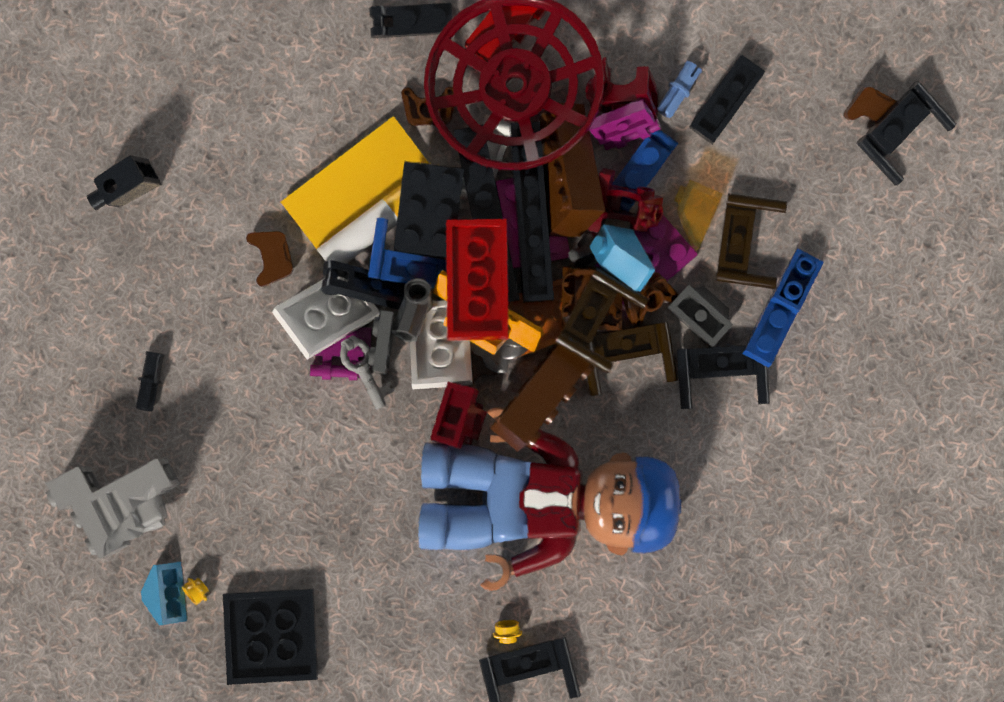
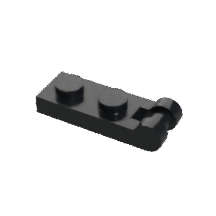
M451 3L370 7L369 17L373 18V27L370 28L371 38L438 35L447 23L452 20ZM393 17L394 27H385L384 18Z
M330 260L323 264L325 279L322 281L321 290L326 295L340 294L397 310L400 309L404 298V284L369 278L368 269ZM337 277H342V278H345V279H344V281H343V280L337 279Z

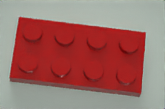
M507 219L446 220L447 340H508Z

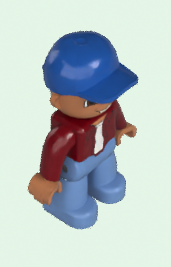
M496 407L487 412L493 419H496L504 408ZM541 429L538 431L542 435L531 448L527 445L525 447L541 456L546 464L527 462L498 455L493 450L480 446L462 445V448L459 449L441 443L424 444L421 463L422 487L430 489L483 491V505L423 503L419 517L420 549L473 550L485 548L498 542L523 538H543L534 547L512 556L511 560L497 554H486L485 562L498 563L503 569V575L500 580L496 581L487 578L481 583L480 586L486 590L500 589L510 581L512 575L519 577L562 562L571 554L575 547L576 537L581 532V520L585 521L586 528L591 536L598 542L605 544L608 550L616 555H624L627 553L628 548H631V552L651 553L661 550L673 541L678 530L679 516L681 514L679 481L675 471L666 462L657 458L640 456L635 457L634 461H632L628 453H617L612 456L609 462L601 464L589 475L587 483L583 484V472L579 468V459L574 448L565 440ZM490 435V442L492 443L506 442L500 436Z

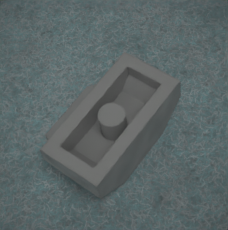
M688 285L668 307L679 320L711 347L733 325L729 320L730 309L705 286L693 288Z

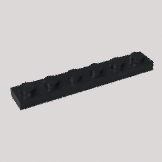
M531 122L533 133L541 130L540 122ZM510 123V137H522L519 123ZM541 140L536 142L539 158L543 156ZM524 145L511 146L512 162L527 161ZM540 165L535 168L512 170L523 303L553 301L554 293L544 167Z
M470 127L454 130L455 138L466 148L477 135ZM486 142L478 155L490 159ZM459 153L461 167L464 168L463 177L472 219H503L493 169L471 161ZM507 242L509 303L519 301V295Z

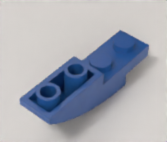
M798 248L796 249L758 319L742 354L768 368L772 365L824 263L823 261Z

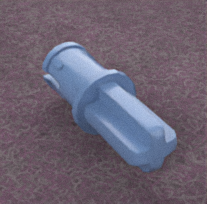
M686 61L675 81L669 83L670 88L657 107L661 115L671 118L683 99L689 97L690 88L702 73L700 67L695 69L697 65L693 62Z

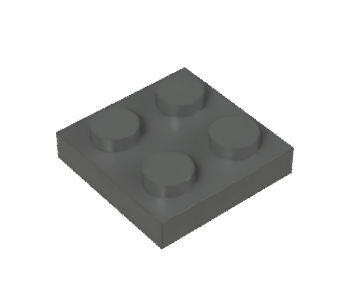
M381 310L380 317L374 318L372 334L377 337L376 347H370L368 365L373 366V371L377 374L388 375L394 336L392 335V328L396 320V315L390 311Z

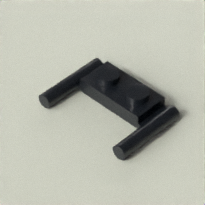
M919 81L913 83L910 89L856 143L895 186L899 185L904 177L885 158L886 155H890L930 113L947 131L952 130L957 125Z
M746 345L677 350L680 407L681 409H693L691 379L756 375L758 405L770 404L768 367L742 354Z
M566 637L548 640L479 659L489 702H502L498 689L500 685L561 669L569 699L581 696Z

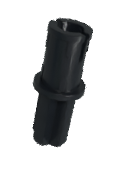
M146 351L142 377H138V380L141 381L136 402V409L148 412L154 410L158 384H162V381H159L164 354Z

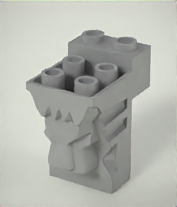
M156 458L102 488L90 466H77L45 483L49 489L46 491V496L54 508L58 507L59 510L73 509L71 517L75 525L79 529L83 528L88 537L85 539L88 550L93 556L97 555L99 559L112 556L131 545L129 540L142 537L148 531L165 526L167 510L162 496L181 485L167 458Z

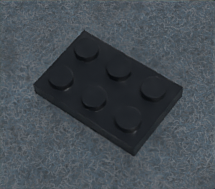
M404 161L394 251L446 257V220H458L464 168Z

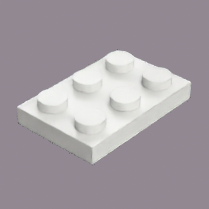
M337 277V279L344 281L345 279L342 277ZM321 280L274 307L272 313L308 360L370 323L375 317H378L380 311L374 303L340 294L326 295L321 290L323 281Z
M446 300L433 301V306L427 312L418 340L410 342L413 389L446 387L448 381L464 386L473 385L470 340H447V327L443 325L447 316Z

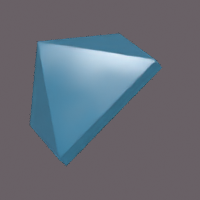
M181 562L153 565L141 590L142 602L159 625L187 621L185 595L182 590L183 575Z

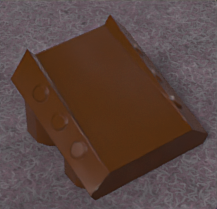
M570 265L563 267L562 328L596 268L611 275L600 266ZM619 294L616 295L598 330H622V296Z

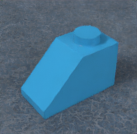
M604 224L589 246L600 267L634 291L641 292L655 271L654 266L631 229Z

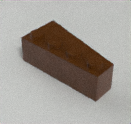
M574 104L572 110L586 116L584 104ZM545 110L539 119L540 129L542 130L547 127L557 116ZM565 120L555 132L541 140L543 156L562 147L576 134L580 127ZM589 130L567 153L549 163L543 164L549 236L580 237L605 212Z
M558 344L550 348L546 354L547 356L534 369L535 375L532 374L518 390L517 393L519 395L515 396L490 427L492 431L517 452L526 445L531 448L542 435L538 431L544 423L549 425L559 413L556 409L561 401L566 403L576 392L577 389L573 385L579 378L583 381L594 369V366Z

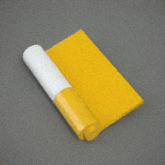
M393 116L283 199L281 204L325 261L333 260L347 264L373 244L377 218L389 220L387 232L397 226L404 161L431 163L427 161Z

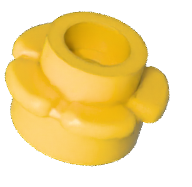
M190 577L187 578V583L182 586L184 593L195 605H198L202 600L206 602L207 596L205 594L209 592L206 585L198 577L195 580Z
M503 620L495 623L493 637L499 639L500 643L511 644L516 642L517 637H520L523 632L519 629L518 621Z

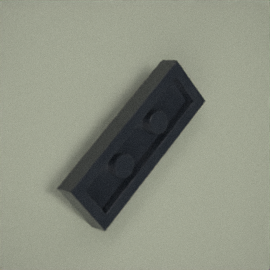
M741 55L689 128L713 145L766 71Z

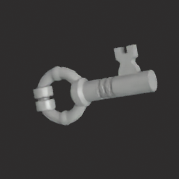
M352 335L341 342V362L348 370L359 374L375 408L380 409L386 405L384 400L386 394H390L395 390L389 387L391 385L390 381L382 384V387L376 385L369 370L370 365H368L370 347L362 339ZM359 346L364 354L363 361H359L354 365L350 362L347 352Z

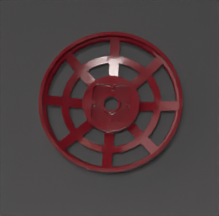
M480 0L459 12L437 36L425 67L424 91L431 119L441 136L453 149L467 159L482 166L499 170H522L535 168L557 159L567 153L583 138L599 112L604 93L605 76L602 57L594 37L578 16L562 4L553 0ZM531 6L544 9L551 14L543 29L528 24L507 25L503 7ZM491 10L495 28L477 37L467 49L451 40L455 33L467 22ZM562 19L579 33L587 45L591 57L574 63L566 46L554 36ZM510 34H526L535 36L538 39L531 51L518 48L513 49ZM498 38L501 52L490 58L488 62L475 55L485 44ZM548 44L560 54L566 66L551 71L548 70L546 64L541 59ZM445 50L459 59L453 79L454 94L436 97V71L440 57ZM467 66H470L481 73L479 89L463 93L464 74ZM595 69V95L591 109L586 117L572 110L578 92L577 75ZM513 78H520L524 82L522 89L517 92L507 89L508 82ZM569 78V92L565 104L562 105L550 99L552 83ZM484 101L486 107L492 112L483 127L473 119L466 107L467 104ZM457 106L464 122L477 134L467 148L450 133L441 118L439 109ZM542 109L557 116L547 127L533 133L530 118L538 114ZM502 119L518 121L522 137H505L494 134V131ZM565 120L580 127L576 134L562 147L539 158L536 146L537 141L551 135ZM487 141L504 146L524 145L527 161L501 162L478 155V153Z

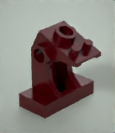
M603 57L604 93L599 111L609 113L626 106L630 102L643 99L653 113L654 119H658L659 91L649 66L637 67L636 78L632 82L625 85H617L611 82V68L608 66L607 58ZM596 76L589 79L585 89L586 97L591 106L595 95Z
M603 168L599 172L598 177L605 212L589 227L588 231L599 233L606 219L629 222L630 229L640 232H647L648 228L658 226L663 216L662 203L664 197L655 195V190L648 187L640 186L635 190L613 185L615 170ZM622 197L631 198L639 202L637 213L620 210Z
M447 382L430 440L459 449L462 448L463 443L472 445L473 441L479 440L487 414L483 410L484 405L476 402L479 390Z

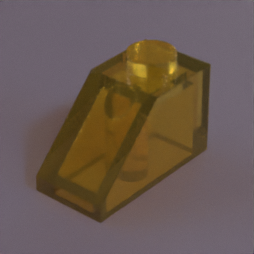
M689 180L686 187L680 185L674 201L679 203L676 212L689 244L697 251L702 244L723 193Z

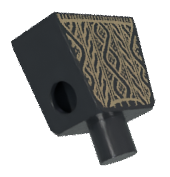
M129 155L94 178L97 189L88 194L87 199L95 210L100 209L106 204L107 206L122 207L162 184L148 159Z

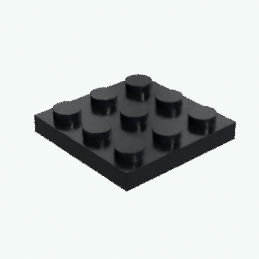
M314 588L223 594L227 685L318 680Z

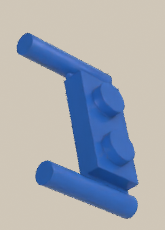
M661 130L651 133L652 136L644 139L617 176L613 185L635 190L640 186L647 187L676 148L678 142ZM622 197L620 210L629 212L637 200Z
M377 218L368 277L407 284L411 279L422 278L429 283L431 289H434L440 272H447L446 260L385 250L389 220Z

